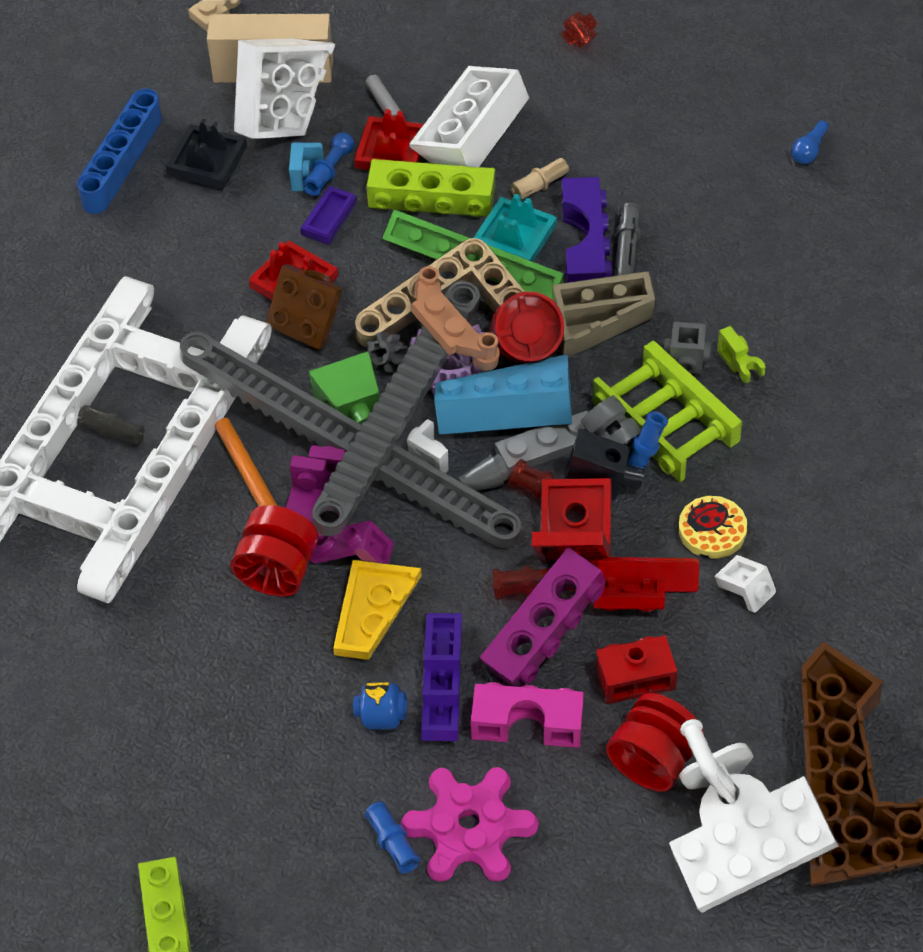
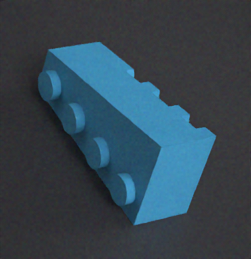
M568 354L435 383L434 402L439 434L572 424Z

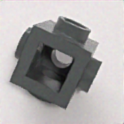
M673 321L672 339L665 338L664 350L689 373L702 374L703 361H710L711 342L705 341L706 324Z

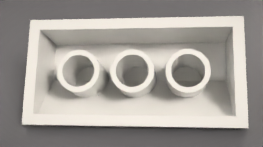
M468 66L411 141V148L432 164L479 167L529 99L519 70Z

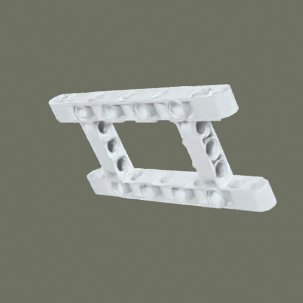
M127 276L119 281L0 459V542L18 514L96 541L80 567L82 572L78 580L77 590L81 594L105 603H110L119 591L216 431L215 423L219 419L224 418L236 396L232 397L228 390H220L218 384L214 383L211 385L206 377L183 364L180 359L179 342L139 329L152 309L150 305L154 296V287L151 284ZM242 315L238 320L234 319L220 343L250 361L257 363L270 340L271 324ZM190 347L187 350L188 353L196 356L205 352L194 347ZM114 367L191 392L189 398L183 400L166 427L167 433L157 449L153 448L135 477L136 483L125 500L122 499L116 504L95 497L94 493L90 491L84 493L64 486L62 481L57 480L53 482L43 478Z

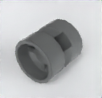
M616 395L610 396L599 403L581 420V423L588 432L619 442L628 447L632 445L634 437L641 432L640 426L633 418L625 417L626 408ZM619 424L621 426V428L616 430L613 434H608L607 431L612 429L615 425Z

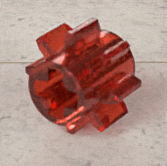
M579 10L562 23L566 30L561 35L569 46L576 42L580 48L597 36L594 28L597 27L598 22L591 13L584 16Z

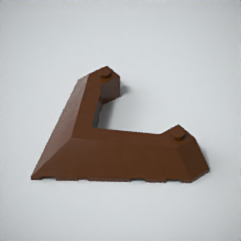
M823 641L802 665L801 669L806 780L838 847L809 860L811 887L923 865V798H917V802L895 804L894 801L879 802L877 789L874 784L873 767L865 735L864 720L880 702L883 681Z

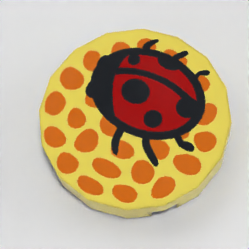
M705 496L697 498L685 506L679 517L678 534L683 545L692 553L699 556L701 554L709 555V558L719 559L730 556L741 548L747 534V519L743 510L733 501L720 496Z

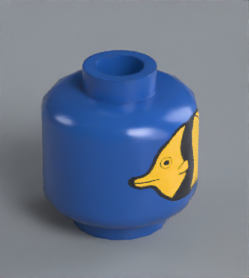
M393 682L367 683L362 687L361 694L354 696V717H361V722L366 729H395L399 726L400 721L406 720L407 717L406 692L400 691L399 686Z

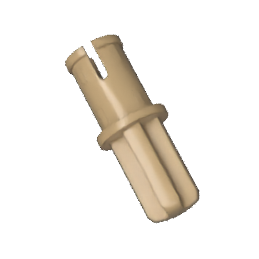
M559 158L541 169L533 168L530 174L510 185L513 195H520V200L522 201L541 189L543 191L547 190L549 183L569 172V166L563 158Z

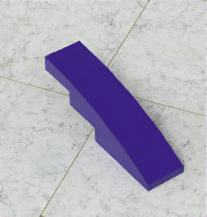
M427 613L424 648L422 741H458L462 613Z

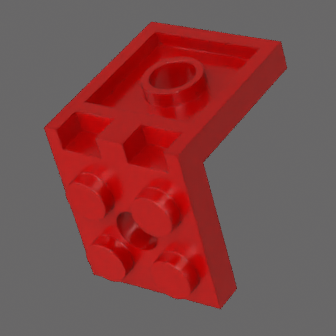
M611 478L542 479L541 532H532V547L542 563H549V560H558L567 547L581 557H611ZM577 505L584 507L586 515L582 521L574 523L567 519V513L571 507Z

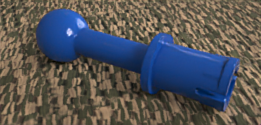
M339 132L332 137L330 152L324 160H317L313 163L311 173L303 182L306 193L313 196L319 195L324 185L334 178V166L342 155H347L354 149V139L350 134Z

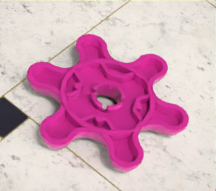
M446 768L436 769L429 777V787L437 798L436 805L426 811H409L402 817L400 825L406 830L407 837H425L435 844V854L427 864V873L432 880L437 882L449 880L458 865L464 862H474L482 868L484 875L489 880L502 881L511 872L510 862L502 852L503 844L512 837H530L538 830V818L531 811L511 810L504 806L502 798L510 788L511 779L509 774L502 768L490 769L483 781L474 786L458 783L452 772ZM476 815V818L479 820V824L472 829L463 828L459 824V819L466 816Z

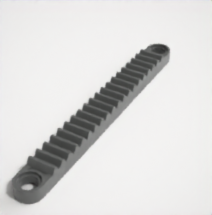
M458 281L448 288L444 296L470 323L479 306L480 292L473 283ZM459 294H466L472 300L468 303H459L454 297ZM424 326L421 329L420 335H417L414 345L410 346L408 355L405 354L402 364H399L396 374L392 375L390 384L387 383L385 392L381 393L378 403L374 404L372 413L369 412L367 421L363 422L360 432L356 433L354 442L350 443L348 451L343 454L341 463L338 462L336 471L332 472L329 482L325 483L323 492L313 507L312 524L321 535L335 536L346 527L449 357V354ZM325 511H332L339 516V519L333 523H327L321 520L320 515Z

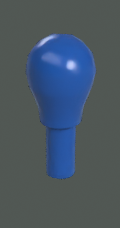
M820 120L811 132L798 138L792 144L791 155L794 161L806 165L812 163L817 158L821 138L829 128L826 121Z

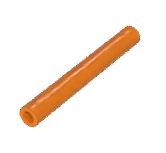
M228 418L219 419L215 423V429L258 506H278Z

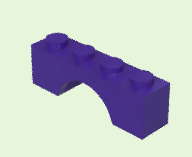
M599 177L562 178L563 223L579 228L587 236L578 245L566 249V283L612 277L611 261H605V256H610V238L603 236V232H608V213H602V208L607 207L606 190H600Z

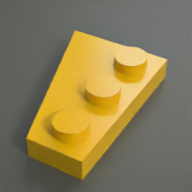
M353 560L333 647L334 656L370 659L422 576L421 568Z

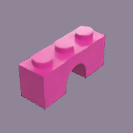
M494 682L475 684L471 715L472 740L508 742L509 729L512 724L520 719L528 718L542 725L544 729V745L580 748L584 692L574 691L570 688H560L557 690L540 689L532 685L522 687L503 686Z

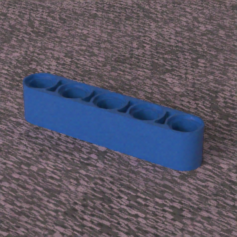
M144 88L132 95L80 175L77 187L82 208L86 212L100 213L109 206L162 121V114L156 91Z

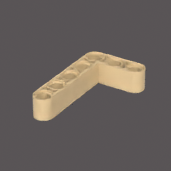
M470 238L429 265L436 268L439 272L438 281L441 284L440 291L443 295L455 282H471L477 286L480 296L493 312L510 297L525 292L487 244L477 238ZM470 254H475L481 257V259L470 261L466 257ZM419 272L357 315L355 320L356 338L362 346L369 348L367 342L377 341V333L387 332L388 335L396 334L417 319L411 312V305L417 301L414 296L415 282L419 278ZM443 272H452L453 274H455V277L452 279H445L442 276H440V274ZM489 278H495L501 283L492 286L485 281ZM392 307H400L404 311L401 314L394 315L388 310ZM367 324L378 327L376 331L369 333L365 332L362 328Z

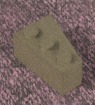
M649 271L553 285L552 300L557 304L564 318V335L560 343L562 355L568 354L569 358L652 319L655 296Z

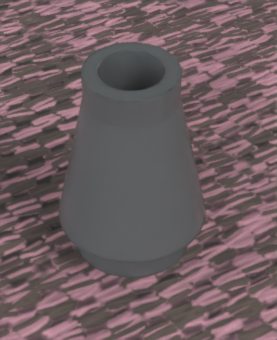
M490 454L466 473L458 476L461 483L475 491L505 485L504 481L511 478L500 454L494 457Z

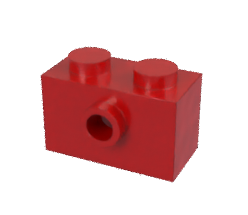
M666 635L659 637L647 636L636 642L622 645L610 644L603 649L596 650V672L606 704L639 698L642 694L646 693L657 694L676 690L678 671Z

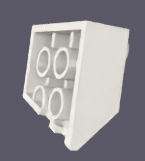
M292 38L238 40L234 131L252 139L305 135L316 103L314 95L319 80L323 81L326 70L323 68L328 53L332 54L335 44Z

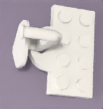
M691 719L682 724L680 731L686 737L697 762L684 768L679 777L687 789L709 788L701 800L699 813L702 826L669 842L695 904L701 913L838 847L804 776L770 793L758 779L750 775L739 774L754 757L752 751L745 743L732 744L712 754L702 733V723L699 720ZM722 797L724 798L727 804H724L722 802Z

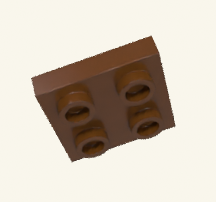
M289 264L283 265L266 323L271 324L273 329L318 350L326 347L343 288L331 284V278L321 272L313 270L303 271Z

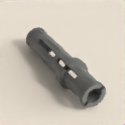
M625 203L620 207V224L615 232L617 250L614 276L633 274L636 242L640 239L641 231L638 227L640 207L634 203Z

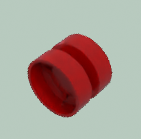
M522 292L510 297L496 309L490 321L489 332L495 334L498 338L500 356L511 363L520 365L542 360L558 348L564 335V318L557 304L546 295L538 292Z

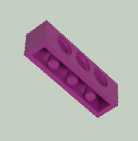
M567 547L479 657L485 668L509 686L522 687L530 685L537 677L538 667L546 657L551 658L561 645L560 639L568 629L573 630L576 628L583 617V610L590 602H596L605 589L604 584L606 583L602 571ZM573 588L576 590L572 598L567 600L560 598V594L565 589ZM542 617H554L553 623L548 627L538 626V622ZM521 644H532V648L527 654H516V650Z

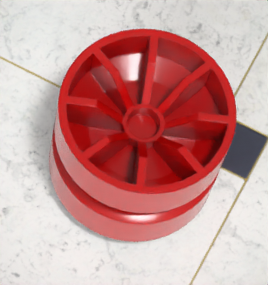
M273 505L257 507L248 518L242 539L239 541L231 560V570L239 581L255 591L279 597L293 595L299 591L304 579L307 563L311 560L319 539L318 531L307 518L293 510Z

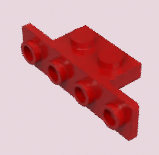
M583 557L602 571L606 581L602 595L594 602V608H601L607 611L638 609L649 612L665 608V592L698 591L699 560L697 558Z

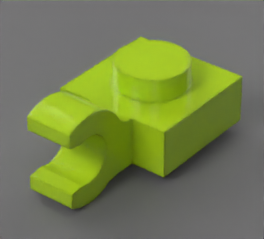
M731 326L719 330L717 351L734 373L739 372L741 380L745 383L750 382L751 373L749 370H756L761 377L764 376L765 363L758 357L747 355L749 348L744 337L738 336Z

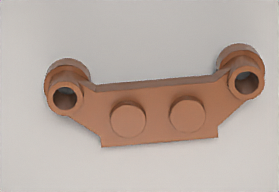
M432 266L423 267L419 272V278L415 282L414 296L417 301L412 303L411 312L450 356L454 353L470 356L474 366L483 371H490L496 368L500 356L497 336L490 332L477 333L440 291L441 284L438 281V270Z

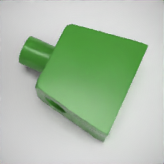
M368 351L309 371L311 391L316 399L361 425L367 421L369 412L372 413L374 404L378 403L380 398Z

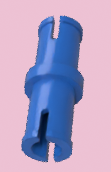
M649 412L647 414L640 434L635 436L632 441L633 449L627 464L646 469L651 456L655 455L660 447L658 441L668 424V420L663 414L659 412H652V414Z
M376 802L366 809L367 812L364 813V816L378 835L377 841L381 849L388 851L400 873L411 872L418 867V863L421 860L406 839V830L402 825L395 822L384 802Z

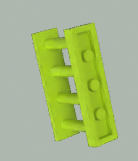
M654 340L644 346L642 367L611 388L599 377L593 380L592 400L594 405L597 406L608 397L616 395L626 408L625 417L633 418L641 429L645 423L642 417L670 398L678 399L685 406L683 410L668 419V424L658 441L660 447L657 453L652 456L658 462L660 468L666 474H671L679 483L685 480L686 459L713 440H722L729 448L740 442L742 421ZM648 378H655L663 386V388L633 408L621 398V396ZM693 418L699 419L708 427L678 449H675L664 439Z

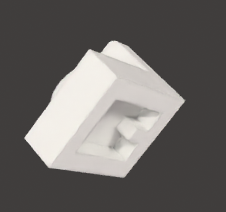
M427 419L420 427H415L410 432L407 438L408 452L446 473L449 470L448 450L439 441L434 440V423Z
M736 555L714 576L718 587L743 596L748 610L754 613L776 593L767 566Z

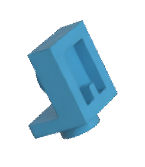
M291 143L289 165L291 191H304L303 182L311 173L313 163L317 160H324L323 145L321 143Z

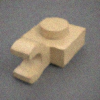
M201 0L188 9L189 17L208 32L210 14H230L229 10L237 7L240 4V0Z

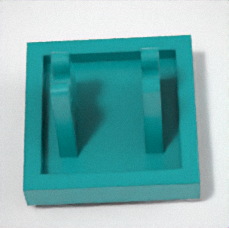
M515 194L512 200L500 197L474 238L482 240L487 245L534 262L557 226V217L534 209L529 198H526L523 203L518 194Z

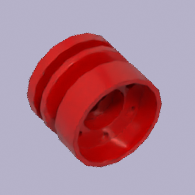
M655 693L642 694L626 715V722H623L617 728L606 744V754L611 763L632 782L649 790L657 792L668 791L685 768V762L694 755L680 729L683 723L696 718L681 704L664 695Z

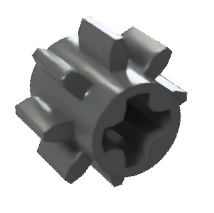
M387 332L377 333V341L367 342L369 345L368 353L371 362L374 364L373 370L384 369L386 373L396 372L395 364H402L405 350L408 347L399 341V334L388 335Z

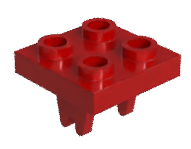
M390 109L385 110L383 118L369 116L354 159L355 168L370 170L372 159L419 163L421 155L411 148L410 143L424 124L407 122L402 111H397L396 116H393Z
M288 240L286 243L280 242L278 244V251L271 250L270 258L248 281L250 288L272 300L283 265L289 264L303 271L313 270L321 272L331 278L330 283L339 275L337 267Z

